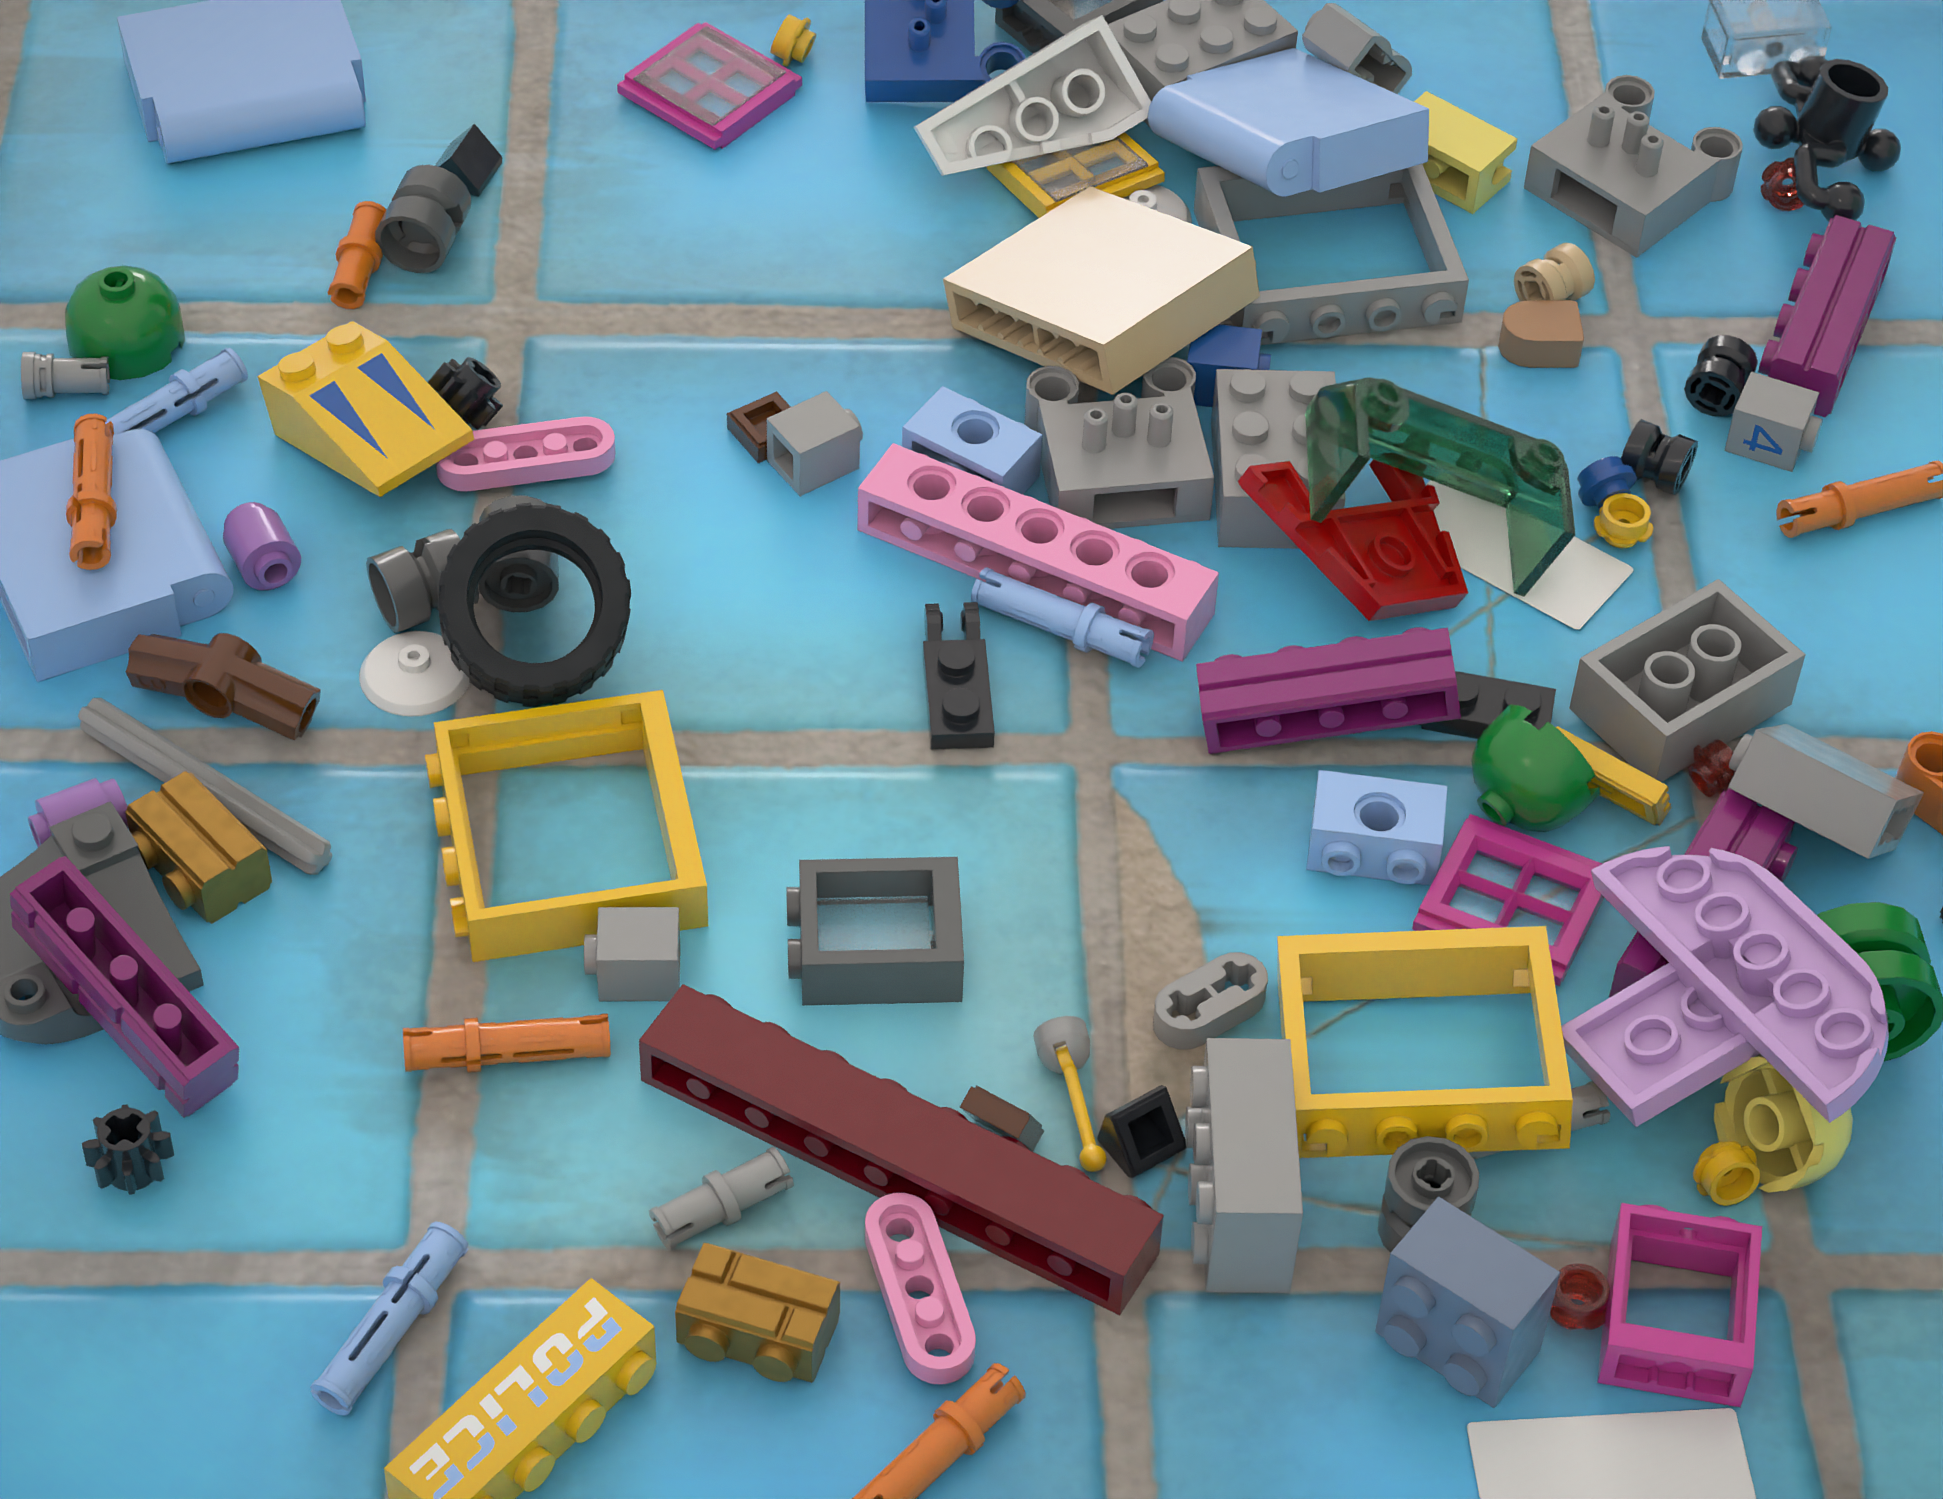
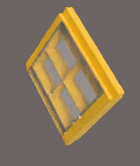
M1125 132L1106 142L987 166V170L1038 218L1089 186L1124 198L1135 191L1144 190L1165 182V172L1159 168V162Z

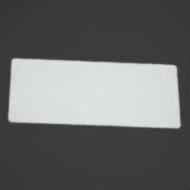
M1441 469L1427 483L1428 485L1435 486L1440 502L1434 509L1440 532L1443 530L1450 533L1460 567L1573 629H1581L1633 573V568L1628 564L1448 469Z
M1731 1408L1470 1422L1467 1425L1480 1499H1756L1737 1415Z

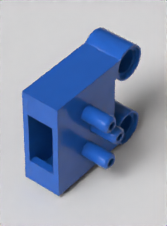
M865 0L866 103L955 102L990 81L992 78L989 75L992 72L1001 69L1008 70L1026 59L1020 48L1007 42L992 43L982 51L980 56H975L974 0ZM1019 0L982 1L990 7L1003 9L1013 6Z

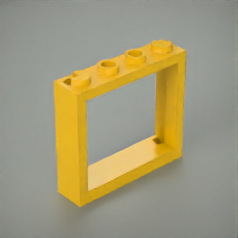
M663 690L434 722L437 753L425 755L428 782L430 788L442 787L444 797L433 798L438 837L451 836L452 846L441 848L444 875L447 887L457 885L460 887L461 897L450 898L455 938L468 936L472 962L583 946L585 934H597L598 907H679L680 931L708 927L707 883ZM643 749L671 880L485 908L461 775Z
M1546 926L1277 936V978L1282 1039L1291 1040L1299 1158L1393 1155L1398 1147L1409 1140L1426 1136L1446 1138L1462 1146L1468 1153L1570 1148L1573 1097ZM1531 993L1544 1086L1311 1094L1303 1002Z

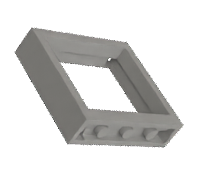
M1423 164L1320 193L1312 189L1286 197L1278 196L1220 166L1198 168L1194 213L1201 228L1240 242L1234 221L1404 203L1430 269L1428 273L1259 291V298L1230 316L1232 325L1251 328V325H1254L1255 329H1262L1261 345L1461 323L1469 279Z

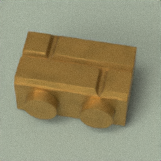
M182 772L162 784L160 791L157 793L152 790L128 804L125 811L128 828L138 844L143 862L147 870L154 867L163 876L162 882L167 894L181 910L192 906L206 922L209 921L213 924L237 909L239 902L242 901L245 904L269 889L272 877L267 849L191 772Z
M703 1243L693 1265L691 1276L688 1277L677 1302L675 1310L677 1343L685 1345L690 1353L706 1361L718 1362L727 1357L753 1365L759 1374L773 1381L787 1382L794 1377L812 1383L816 1378L825 1355V1349L829 1346L839 1321L841 1282L713 1244Z

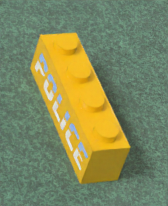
M590 1278L384 1467L388 1499H516L524 1490L526 1492L535 1490L547 1479L554 1467L555 1461L575 1442L583 1443L590 1439L600 1428L606 1413L624 1395L631 1396L638 1393L649 1382L657 1365L655 1326L594 1279Z

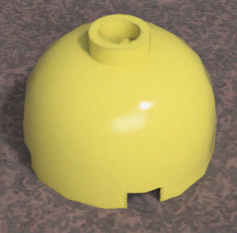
M1762 1055L1751 1057L1747 1062L1723 1076L1720 1084L1729 1082L1725 1090V1101L1715 1103L1714 1122L1718 1141H1736L1741 1147L1749 1146L1752 1148L1757 1157L1756 1166L1760 1171L1759 1183L1764 1184L1758 1187V1189L1770 1193L1807 1186L1824 1177L1838 1165L1851 1141L1853 1123L1851 1108L1829 1123Z

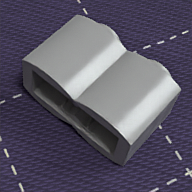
M1326 3L1321 10L1314 13L1309 19L1305 32L1302 35V40L1307 51L1318 59L1396 94L1400 92L1412 76V67L1408 59L1392 49L1390 42L1341 6L1335 3Z

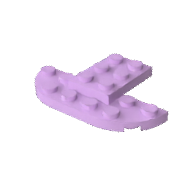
M1670 846L1636 851L1605 862L1592 869L1591 874L1595 889L1669 962L1561 1026L1565 1052L1635 1127H1638L1758 1054H1761L1829 1123L1856 1104L1869 1089L1884 1062L1889 1037L1885 1002L1877 978L1868 964L1843 939L1767 869L1745 857L1724 850L1710 848V856L1671 855Z

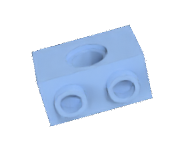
M944 386L902 427V447L925 454L932 459L967 473L978 475L985 480L1020 494H1024L1040 477L1041 433Z
M1319 770L1306 870L1327 872L1337 876L1351 875L1390 880L1401 884L1431 886L1438 873L1442 853L1448 786Z

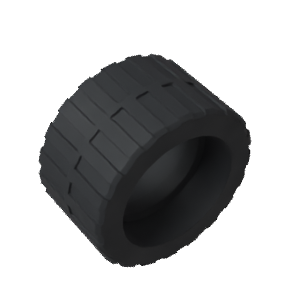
M521 503L516 504V507L505 510L500 508L489 513L488 517L477 524H472L464 532V536L458 544L453 545L447 556L445 570L441 571L438 585L440 629L444 645H447L451 652V660L459 671L462 670L466 674L469 682L480 691L482 689L494 695V698L506 703L509 701L520 703L527 707H538V704L547 703L555 705L566 702L567 698L578 693L580 695L592 688L593 683L598 678L604 677L612 667L614 657L621 651L631 611L630 579L626 577L625 563L620 552H616L607 534L601 528L597 529L588 522V518L577 512L571 513L563 510L558 505ZM525 550L547 551L568 559L584 573L594 597V618L586 637L569 654L550 662H521L499 653L482 635L474 613L476 589L487 569L504 556Z

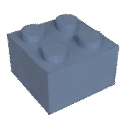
M1438 1196L1390 1253L1375 1332L1384 1337L1396 1352L1406 1357H1415L1443 1375L1447 1382L1460 1393L1476 1396L1495 1408L1541 1350L1560 1272Z

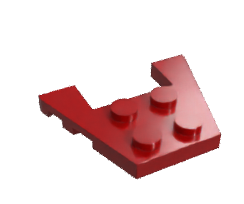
M1419 445L1383 449L1369 464L1392 501L1387 503L1321 511L1290 461L1249 466L1238 480L1239 485L1368 621L1455 608L1469 593L1450 533L1443 530L1440 532L1434 509L1440 502L1435 486L1425 485L1421 470L1427 464V461Z

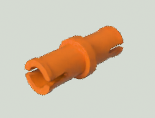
M363 201L355 206L348 234L339 241L335 253L338 266L333 282L328 289V295H331L330 300L334 304L345 309H356L363 305L370 276L379 269L383 253L380 246L376 243L375 231L386 208L376 202Z

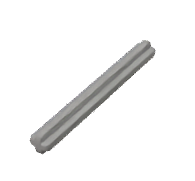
M93 698L87 706L82 707L79 711L78 718L81 720L80 727L82 731L162 782L166 783L184 771L191 772L264 847L305 873L316 875L331 861V844L328 840L102 698Z

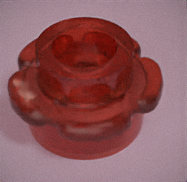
M1790 157L1785 159V161H1774L1769 164L1762 173L1764 183L1761 185L1760 190L1763 198L1769 200L1772 206L1782 211H1793L1804 206L1805 204L1799 199L1796 192L1794 158ZM1789 178L1793 180L1791 184H1782V182L1785 179Z
M1715 739L1704 748L1697 745L1693 750L1695 762L1688 766L1689 776L1695 786L1705 796L1712 797L1716 793L1721 795L1723 790L1729 789L1728 786L1736 772L1729 768L1733 751L1728 745L1718 739Z
M1576 1263L1561 1268L1550 1311L1552 1320L1570 1330L1579 1328L1593 1330L1602 1326L1605 1323L1606 1305L1610 1294V1287L1606 1277L1598 1269L1586 1264ZM1571 1299H1579L1583 1301L1584 1304H1574Z

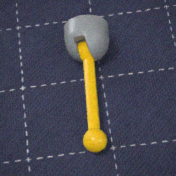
M1075 1016L1053 1018L1042 1023L1034 1031L1033 1038L1037 1054L1042 1064L1049 1070L1060 1075L1064 1074L1083 1146L1079 1155L1080 1164L1086 1171L1097 1172L1105 1166L1107 1156L1103 1148L1096 1145L1077 1070L1081 1069L1090 1057V1038L1086 1023L1081 1018Z

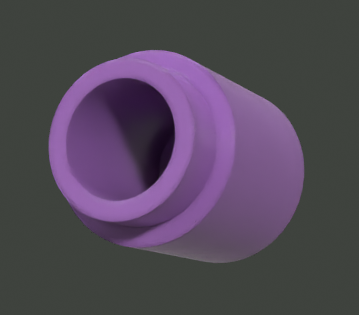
M248 502L237 506L227 515L224 522L223 542L247 585L257 590H272L285 585L297 574L301 565V555L277 512L261 503Z
M94 778L35 800L37 814L29 816L28 823L37 847L51 836L50 826L110 801L128 828L125 814L128 806L115 779L112 778L99 783Z

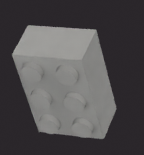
M1165 0L1108 24L1151 101L1165 86L1186 81L1187 75L1296 48L1298 30L1265 0ZM1147 118V119L1144 120V122L1149 126V122H1148V118Z
M1216 369L1211 429L1218 547L1299 549L1241 488L1238 480L1249 466L1290 461L1321 511L1344 508L1346 498L1335 372Z
M1717 579L1581 657L1569 709L1631 766L1663 782L1792 705L1806 654L1722 581Z
M1207 1038L1203 1066L1191 1067V1107L1186 1108L1185 1116L1186 1148H1193L1194 1163L1189 1164L1188 1200L1189 1205L1196 1206L1197 1222H1192L1191 1228L1192 1264H1204L1206 1292L1290 1293L1303 1217L1291 1040Z

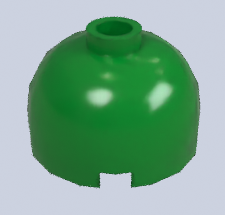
M116 266L88 275L76 286L65 308L66 337L70 356L72 358L108 357L110 379L142 378L162 370L172 362L171 352L177 348L178 344L182 349L185 342L181 308L176 295L158 275L144 268Z
M1510 704L1485 729L1477 740L1472 754L1473 779L1479 792L1482 794L1477 799L1478 805L1493 822L1502 826H1506L1510 822L1521 829L1547 832L1560 828L1584 811L1600 794V787L1589 789L1587 785L1596 775L1578 748L1559 729L1547 722L1538 730L1535 726L1524 720L1532 712L1531 710L1523 706Z

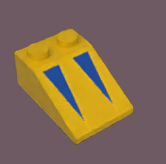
M354 321L331 329L324 338L300 352L283 357L276 366L257 376L274 434L378 497L385 495L475 440L472 429L388 340Z

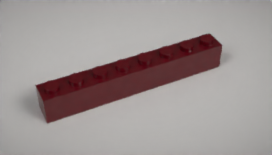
M682 984L639 1039L642 1082L879 1198L892 1193L915 1195L931 1207L938 1227L1119 1316L1159 1256L1164 1215L1153 1210L1142 1199L1132 1195L1119 1194L1092 1181L1084 1172L1073 1166H1061L1030 1151L1022 1142L1015 1138L992 1133L968 1121L964 1115L952 1108H940L909 1093L905 1087L894 1080L880 1079L849 1064L845 1058L836 1052L817 1049L792 1037L784 1028L775 1023H763L740 1012L719 996L713 994L705 995Z

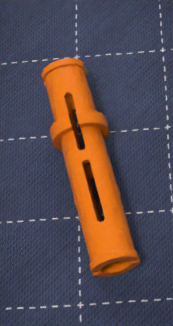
M95 413L81 416L74 424L73 495L68 499L66 505L67 522L72 527L69 549L70 560L72 562L78 560L77 566L86 570H96L109 563L111 558L110 529L114 526L117 519L116 502L111 497L114 426L111 421L105 424L107 417Z
M1939 460L1931 461L1922 466L1850 485L1838 481L1825 485L1819 493L1795 499L1781 500L1776 509L1777 520L1795 515L1800 517L1793 519V522L1782 524L1779 527L1785 536L1794 538L1800 534L1828 526L1835 530L1848 528L1858 518L1935 498L1941 499L1943 498V480L1932 483L1928 481L1934 479V476L1943 474V463Z
M607 1013L584 1017L517 1020L515 1022L478 1023V1017L464 1018V1024L403 1028L405 1072L429 1070L432 1068L467 1067V1073L481 1072V1066L498 1065L500 1063L540 1062L583 1057L606 1058L611 1055Z
M999 1363L992 1364L987 1369V1372L956 1402L946 1400L937 1408L933 1414L934 1422L852 1499H916L963 1453L973 1455L983 1446L985 1442L984 1434L1015 1404H1019L1025 1398L1026 1393L1019 1379L1014 1375L1004 1385L1001 1380L1008 1374L1009 1369Z

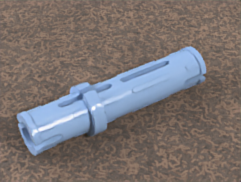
M225 348L218 355L189 372L181 369L170 375V383L126 407L123 411L107 419L105 424L110 421L113 423L114 435L134 429H144L156 433L188 413L193 416L200 414L207 409L208 401L238 383L245 382L248 379L246 367L233 349Z
M988 567L979 573L980 578L985 579L986 583L978 579L975 580L971 593V602H977L978 606H983L1071 640L1075 644L1074 648L1088 653L1094 649L1131 663L1132 666L1137 668L1141 667L1145 662V657L1141 656L1140 652L1147 656L1150 653L1154 639L1153 630L1141 628L1107 615L1104 611L1105 607L1096 603H1089L1087 606L1078 604L994 572L993 569Z
M435 1221L431 1223L427 1233L404 1264L392 1267L384 1277L382 1282L384 1291L358 1326L351 1332L349 1338L320 1377L314 1380L310 1386L312 1396L323 1407L338 1415H348L355 1401L383 1363L389 1358L391 1352L418 1315L430 1313L438 1301L436 1291L460 1258L468 1252V1242L456 1229L442 1222Z

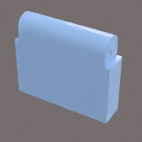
M208 0L117 17L123 58L148 142L159 140L167 164L365 127L366 125L364 112L366 96L362 59L341 0Z
M1296 48L1187 75L1186 81L1162 88L1152 99L1148 110L1149 126L1157 136L1282 197L1312 189L1320 193L1428 162L1429 108Z
M134 429L113 435L111 497L116 502L117 519L114 526L110 529V561L104 567L96 570L79 568L77 566L78 560L72 562L69 556L72 527L67 522L66 505L68 499L73 495L74 438L0 461V601L37 682L129 653V647L139 634L147 636L156 634L172 638L182 636L180 626L217 614L227 606L232 598L233 584L159 438L151 431Z

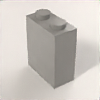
M1788 724L1756 729L1753 736L1745 734L1735 748L1729 762V768L1736 772L1728 788L1867 859L1896 850L1924 792Z

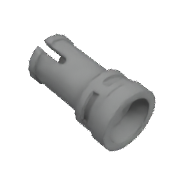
M22 353L21 386L23 399H37L43 396L54 398L56 393L109 394L110 387L107 384L110 383L108 357L55 358L54 354Z

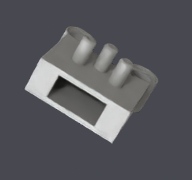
M1622 75L1611 79L1606 84L1605 92L1531 145L1524 189L1637 258L1709 202L1721 201L1730 196L1733 192L1743 143L1739 136L1728 129L1708 127L1694 135L1690 150L1649 125L1655 93L1652 85L1640 77Z
M1169 357L1143 374L1141 398H1136L1129 393H1121L1112 401L1078 403L1079 381L1076 375L1068 369L1059 366H1046L1033 371L1027 378L1024 424L1042 434L1041 467L1050 505L1078 517L1086 518L1109 529L1210 520L1214 474L1194 402L1196 372L1193 367L1185 360Z

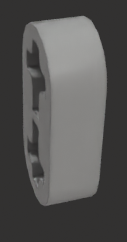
M1230 952L1215 958L1168 984L1158 993L1155 1000L1153 1030L1156 1036L1167 1046L1176 1049H1193L1205 1044L1207 1038H1215L1253 1017L1262 1009L1265 1002L1268 984L1266 968L1262 962L1252 955L1242 952ZM1230 981L1234 985L1224 990L1225 982ZM1248 984L1249 988L1248 990L1244 991L1239 986ZM1177 1010L1181 1015L1173 1018L1172 1012ZM1196 1012L1195 1020L1190 1021V1019L1186 1017Z

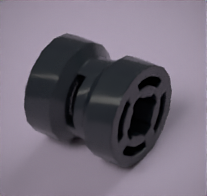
M1717 335L1707 340L1698 355L1696 366L1691 370L1684 388L1686 398L1694 408L1711 416H1726L1734 413L1750 373H1755L1758 360L1751 346L1740 338L1730 335Z
M1641 419L1628 438L1621 460L1624 465H1629L1633 468L1637 480L1644 477L1655 482L1657 489L1676 495L1682 488L1691 470L1698 448V441L1681 434L1674 437L1662 434L1660 426Z

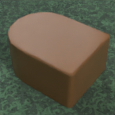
M1528 300L1509 306L1503 315L1498 348L1501 355L1509 362L1523 367H1578L1584 342L1578 303L1573 300Z

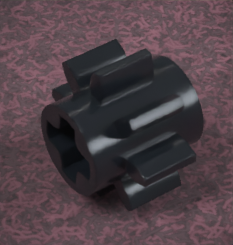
M467 357L461 365L454 359H451L448 363L444 362L427 382L467 425L471 424L477 430L482 425L486 426L503 407V404L493 397L501 388L499 379L484 364L471 357Z
M126 1104L122 1105L119 1109L109 1112L103 1118L95 1117L92 1120L97 1139L83 1142L82 1149L86 1166L94 1167L98 1187L103 1189L112 1184L114 1187L127 1191L129 1195L135 1194L136 1190L145 1188L154 1180L161 1182L164 1179L160 1159L173 1157L174 1149L170 1132H165L161 1129L157 1111L153 1110L145 1115L140 1110L129 1108Z

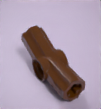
M219 633L212 638L209 644L156 634L149 636L139 634L128 649L129 661L126 674L132 687L185 697L194 708L214 718H226L233 712L294 741L297 737L301 738L320 702L321 689L262 663V659L254 647L232 634Z

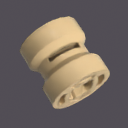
M1567 242L1549 250L1544 255L1543 260L1534 259L1520 266L1514 275L1515 291L1520 302L1528 300L1575 301L1588 294L1594 288L1595 282L1594 270L1589 258L1576 245Z

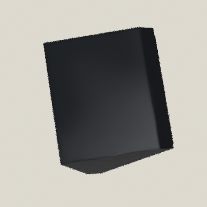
M474 123L450 143L435 166L455 174L466 185L471 195L479 197L502 164V156Z
M1163 1085L1106 1114L1097 1137L1099 1143L1113 1160L1131 1178L1187 1149L1185 1137L1167 1087Z

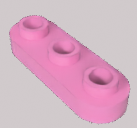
M575 417L473 431L475 440L437 462L436 471L437 477L443 485L456 491L466 492L595 475L608 469L614 462L616 454L615 435L609 424L594 417Z
M908 1193L885 1195L876 1200L866 1213L865 1244L904 1362L908 1370L924 1382L939 1385L955 1382L965 1376L974 1363L976 1335L935 1215L931 1207L915 1195ZM895 1234H904L910 1239L898 1242L889 1237ZM914 1291H923L930 1296L915 1299L910 1297L909 1294ZM935 1349H942L950 1353V1355L937 1357L928 1353Z

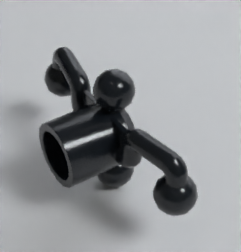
M1809 55L1798 62L1789 60L1777 62L1771 69V78L1780 97L1787 103L1795 106L1797 120L1789 109L1782 106H1770L1762 110L1755 118L1753 128L1755 138L1762 146L1768 149H1781L1791 142L1799 144L1800 147L1794 154L1795 184L1799 199L1806 206L1821 210V213L1828 222L1835 215L1857 221L1863 213L1865 204L1864 195L1861 190L1850 182H1836L1827 188H1821L1818 186L1817 166L1834 168L1858 157L1865 168L1871 171H1885L1895 165L1899 160L1901 152L1899 139L1893 132L1887 129L1877 128L1872 130L1888 96V86L1884 79L1875 71L1863 64L1850 60L1834 59L1828 61L1821 56Z

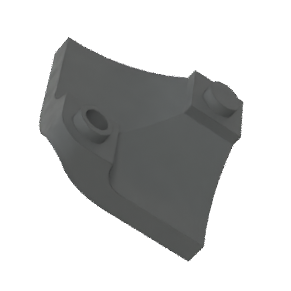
M111 801L50 826L51 836L33 853L0 877V1035L22 1042L56 1044L82 1038L103 1030L101 1025L79 1002V994H72L12 927L11 912L13 910L10 905V893L16 886L59 857L66 856L189 992L204 985L201 969L165 907L143 862L138 844ZM23 996L25 997V1000H18Z

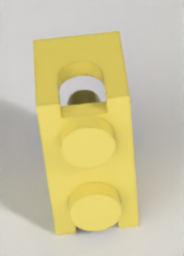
M1426 91L1414 101L1429 108L1428 162L1423 163V167L1434 194L1474 214L1510 182L1512 170L1503 166V162L1516 149L1517 138Z

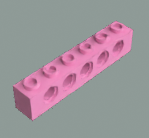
M892 443L858 487V531L984 582L986 580L980 578L979 573L988 567L993 569L994 572L1078 604L1087 606L1089 603H1096L1105 607L1104 611L1107 615L1141 628L1153 630L1154 639L1151 649L1179 661H1184L1215 614L1219 572Z

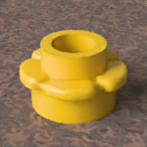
M789 14L781 24L773 40L770 53L783 59V66H789L793 59L803 63L807 58L816 39V33L809 30L811 25L809 18L806 17V19L800 20Z
M1628 493L1614 494L1608 497L1599 509V516L1594 518V529L1607 543L1617 548H1630L1637 542H1646L1652 536L1654 528L1653 524L1649 522L1651 515L1650 507L1642 498Z
M1736 1141L1718 1142L1710 1145L1701 1153L1693 1170V1179L1698 1183L1697 1190L1701 1195H1709L1715 1203L1723 1206L1734 1205L1745 1200L1754 1192L1760 1181V1171L1756 1166V1154L1751 1147H1741Z

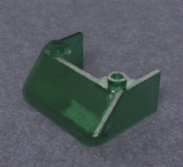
M1367 377L1325 385L1319 389L1306 407L1311 520L1319 523L1323 522L1360 471L1372 458L1506 508L1513 591L1517 595L1526 596L1576 535L1568 467L1561 450L1548 440L1528 436L1401 388L1386 379Z

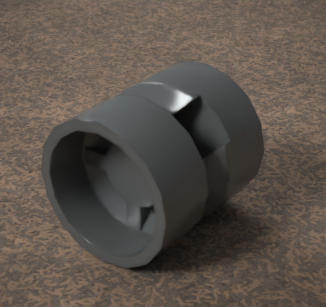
M418 165L408 170L375 231L376 243L382 249L383 255L392 264L414 273H429L440 268L471 208V195L466 185L455 174L441 167Z
M525 495L507 496L493 501L484 508L479 522L487 518L489 513L500 508L505 510L516 507V504L531 503V505H546V503L540 499ZM525 550L504 556L494 562L484 573L479 582V592L486 602L497 609L514 613L530 612L543 608L555 598L559 590L558 555L541 550Z
M446 529L416 540L414 552L412 553L403 546H399L367 558V575L372 593L382 617L394 633L429 621L432 609L436 608L438 610V585L441 571L445 570L447 556L453 545H457L460 541V538L452 529ZM478 587L474 597V604H477L479 600Z
M1426 1136L1411 1139L1397 1148L1389 1161L1385 1192L1382 1198L1378 1221L1379 1236L1383 1246L1390 1253L1438 1196L1471 1216L1479 1186V1170L1474 1158L1462 1146L1446 1138Z

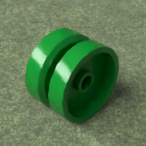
M1881 902L1852 903L1817 914L1824 923L1868 964L1877 978L1882 990L1888 1019L1889 1037L1884 1062L1901 1057L1923 1045L1941 1027L1943 1022V996L1934 968L1930 965V955L1918 919L1902 907Z

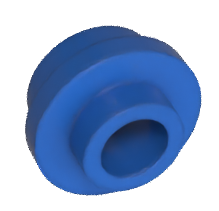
M1610 456L1602 458L1588 465L1578 475L1577 480L1581 486L1578 496L1583 505L1598 506L1600 509L1604 501L1614 494H1631L1630 489L1635 484L1637 476L1631 466L1623 464L1620 457Z

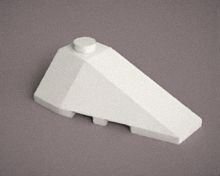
M1103 15L1040 49L914 126V129L941 176L1110 141L1147 119L1151 100Z

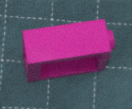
M1621 1203L1610 1242L1597 1383L1741 1408L1754 1366L1762 1226L1740 1223L1732 1218L1723 1216L1704 1217L1668 1211L1657 1205L1638 1206ZM1631 1260L1731 1277L1727 1340L1626 1323Z

